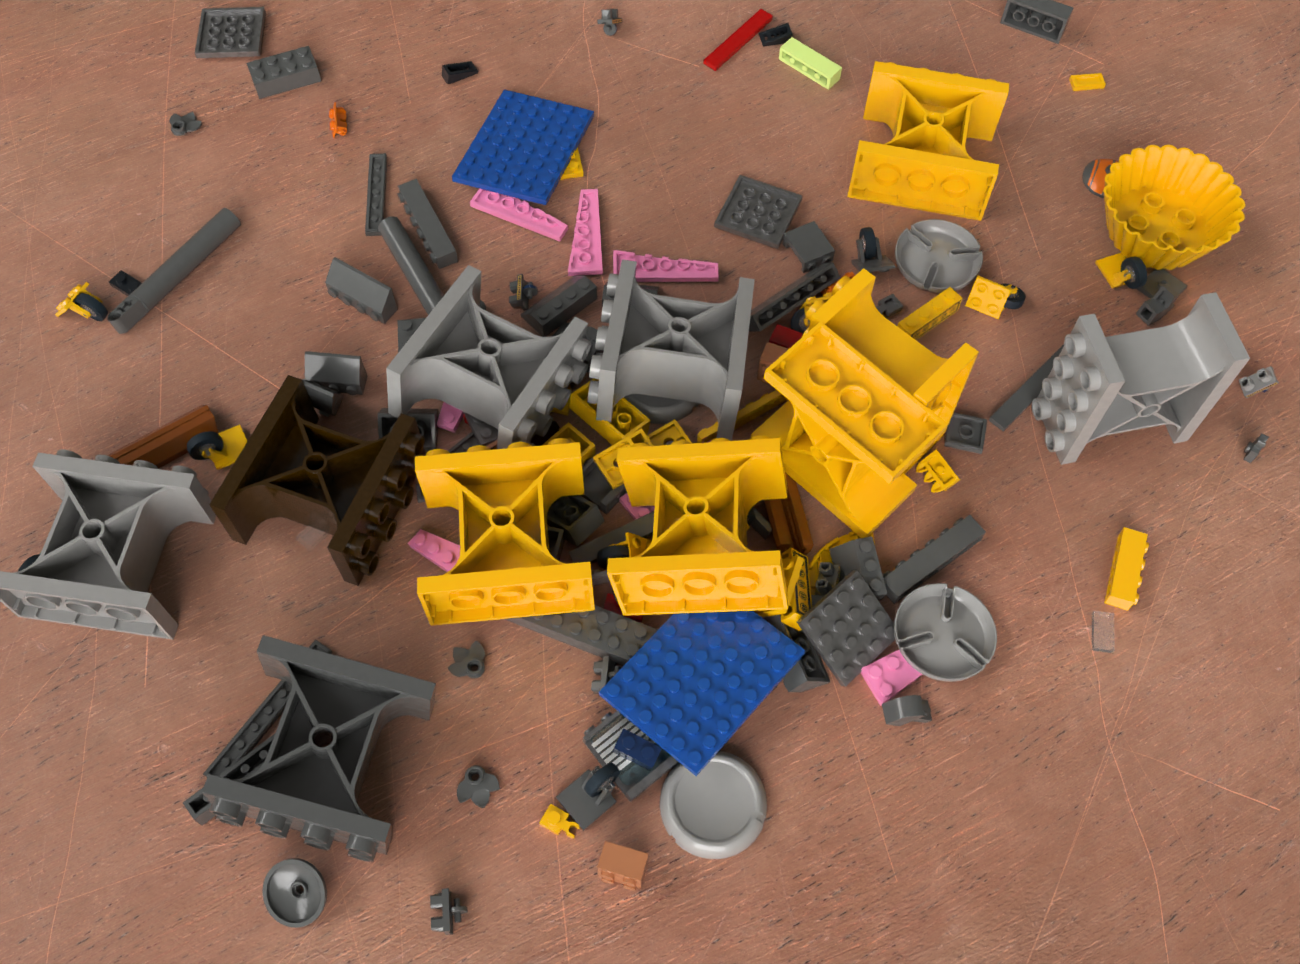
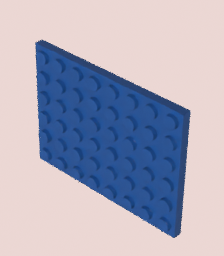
M503 90L452 175V181L547 205L574 151H576L594 117V111Z
M754 611L673 614L599 691V696L692 774L697 776L805 654V650Z

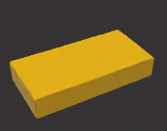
M1102 73L1071 75L1069 79L1073 91L1104 89L1106 86Z

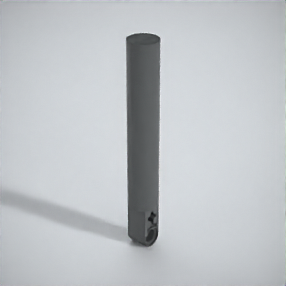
M222 208L108 315L107 320L119 334L128 332L241 226L236 215L227 208Z
M393 216L387 217L380 222L378 231L427 315H429L444 294L400 220Z

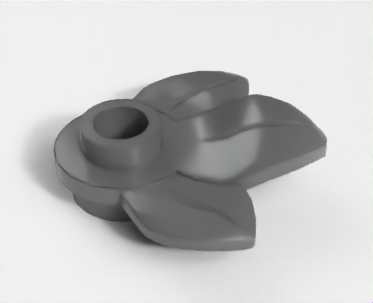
M193 112L182 117L174 113L169 120L171 131L176 136L193 132L202 125L201 121L196 120Z
M475 641L469 650L454 647L453 658L455 663L448 667L451 674L457 677L467 675L470 678L482 676L485 671L483 662L485 650L478 641ZM477 666L479 668L477 671H472V667Z
M471 766L465 772V779L457 787L459 803L471 799L476 806L485 808L490 799V792L500 789L498 779L494 775L486 773L480 766ZM474 774L480 775L478 780H472V776Z

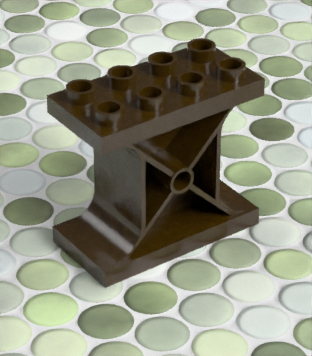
M288 375L209 505L231 539L247 545L256 527L261 522L274 517L287 518L334 535L327 548L343 580L359 586L364 575L371 576L375 572L379 563V554L376 552L382 541L389 542L393 538L397 527V521L394 518L400 508L407 509L413 499L414 488L411 486L417 476L415 472V456H426L424 449L425 437L420 435L416 419L402 413L399 415L391 432L385 437L374 441L360 440L317 425L319 418L302 379Z

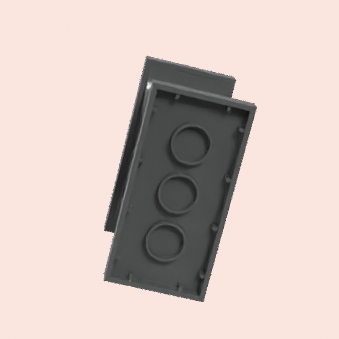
M263 635L256 652L265 675L286 681L292 689L263 765L255 773L241 779L230 780L208 774L202 793L212 804L209 812L217 815L216 820L238 827L243 826L246 817L256 819L255 824L261 827L260 832L278 838L286 839L289 829L300 831V837L305 839L304 844L322 850H330L333 841L347 844L345 849L349 850L348 856L367 862H374L377 852L387 855L392 839L391 824L367 816L358 806V798L379 735L383 727L397 717L410 715L429 721L435 703L436 683Z

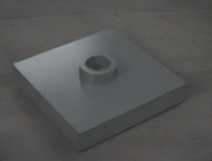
M1154 269L1147 276L1146 284L1137 288V290L1151 299L1161 286L1166 283L1179 295L1188 285L1164 269Z
M954 412L946 430L944 446L982 454L988 419Z

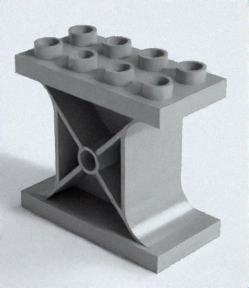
M622 259L619 274L610 273L608 278L606 295L614 296V300L604 299L601 322L609 323V326L602 325L597 330L595 349L603 350V353L597 352L596 355H592L589 378L599 379V381L591 380L588 392V403L597 404L596 420L611 422L616 403L627 395H650L696 402L709 407L716 415L718 421L717 438L732 440L743 388L755 279L740 277L737 293L732 299L723 303H708L651 294L643 290L635 279L637 262Z
M468 265L387 366L388 413L398 418L401 413L406 415L411 407L421 400L438 399L498 429L497 449H507L514 442H526L531 446H535L531 443L534 436L537 434L544 437L552 424L553 417L549 414L553 408L562 410L565 407L571 394V390L567 389L570 383L580 384L587 372L588 364L583 361L588 356L592 346V342L586 339L588 323L574 317L563 333L552 337L537 336L480 308L482 271Z
M1216 292L1201 295L1188 316L1177 323L1105 337L1095 314L1079 316L1071 333L1065 337L1061 353L1058 357L1054 358L1053 368L1048 378L1043 379L1042 389L1038 397L1032 401V412L1036 420H1043L1047 430L1045 432L1046 447L1049 452H1056L1061 465L1075 462L1085 445L1097 438L1159 425L1166 426L1173 443L1185 442L1196 431L1249 361L1250 357Z
M64 449L58 450L56 455L38 452L32 467L60 497L62 503L38 559L29 567L18 572L0 571V602L16 616L22 618L173 640L178 628L177 622L152 593H147L164 544L171 531L177 526L190 521L214 524L216 515L209 505L212 500L208 496L209 492L202 487L197 479V473L188 467L180 465L173 466L172 471L161 470L156 465L144 460L134 461L133 466L120 464L118 460L107 455H97L95 460L82 459L77 453Z

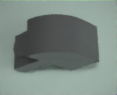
M1166 283L1161 286L1153 298L1142 304L1136 315L1149 326L1160 320L1175 306L1173 303L1179 297V294Z
M920 695L903 696L882 704L887 725L902 726L912 721L922 723L932 721L928 700H922Z

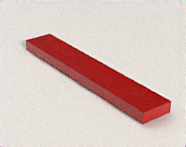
M760 9L703 60V64L717 71L773 20V15Z

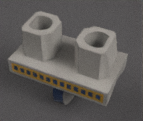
M1271 366L1262 368L1251 376L1239 379L1246 398L1261 391L1265 393L1268 391V388L1279 383Z

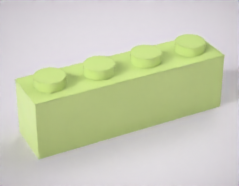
M791 37L780 47L779 60L829 90L840 80L841 66L795 38Z

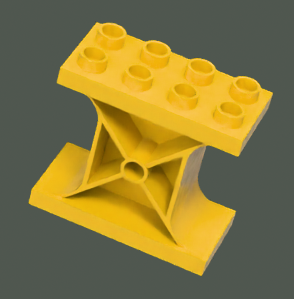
M875 61L863 119L886 123L892 130L893 138L885 144L859 140L847 197L981 221L998 176L999 164L972 159L965 148L966 139L976 138L992 141L1008 96L1010 83L998 82L994 79L968 77L959 73L950 74L932 71L927 68L902 66L893 62Z
M864 268L852 279L848 276L842 277L832 290L833 296L827 302L818 299L813 303L806 314V319L810 321V325L803 336L821 321L949 425L979 351L965 342L950 358H943L931 352L878 311L871 297L876 277ZM947 427L944 433L937 440H935L903 472L904 474H906L945 435Z
M820 321L765 370L763 379L784 395L788 401L751 434L750 439L758 435L780 438L785 472L860 538H867L915 491L917 484L903 472L944 433L948 424Z
M758 435L750 440L730 441L726 438H715L707 443H690L678 440L670 445L651 446L646 443H636L631 447L618 448L617 464L631 506H655L653 538L649 547L636 557L608 558L607 575L623 616L788 609V591L780 550L752 551L747 548V516L750 509L761 500L787 498V480L780 438Z
M557 438L551 440L548 445L531 446L526 442H514L507 449L491 450L487 446L476 445L468 448L467 452L450 453L444 449H433L428 451L426 456H415V472L427 508L450 506L459 510L460 557L456 565L443 575L417 577V594L430 626L595 610L590 562L566 564L558 561L549 553L547 512L550 506L562 496L585 494L580 442L572 443L568 439Z

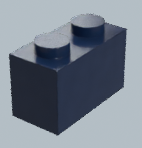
M623 728L612 752L651 771L662 748Z

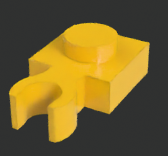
M552 804L549 805L539 822L541 826L559 835L561 830L565 831L566 835L570 838H575V835L569 832L571 827L580 829L576 822L567 821L570 817L568 813Z

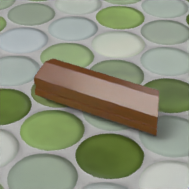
M201 405L110 453L108 456L118 460L120 464L133 466L134 461L144 460L160 468L188 453L187 443L195 435L208 431L218 433L215 417L207 405Z
M785 472L787 498L764 500L777 550H780L782 554L789 548H793L806 555L811 552L814 544L797 483Z

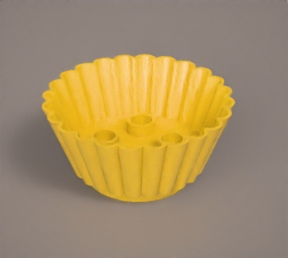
M1148 145L1145 150L1135 148L1131 151V155H1121L1119 163H1113L1110 166V173L1105 176L1103 193L1109 238L1114 241V247L1119 249L1123 256L1139 257L1144 262L1146 268L1173 270L1176 267H1184L1229 242L1232 235L1240 231L1239 223L1245 219V215L1241 211L1245 207V201L1239 197L1242 191L1240 187L1233 184L1234 178L1231 174L1223 172V167L1219 163L1210 162L1209 158L1204 154H1194L1191 149L1184 147L1177 149L1173 145H1164L1161 148L1157 145Z

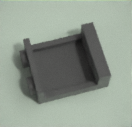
M815 221L784 233L783 245L785 248L791 247L802 263L801 270L803 273L812 271L822 263H831L833 261L835 249Z
M592 457L586 460L582 468L585 494L581 496L596 504L598 509L607 515L620 501L619 498L625 495L627 491L624 484L613 490Z

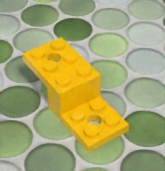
M674 419L649 435H646L642 428L595 455L593 461L614 490L624 484L619 467L614 466V463L617 461L618 448L631 447L636 443L659 446L664 445L666 441L684 440L692 442Z

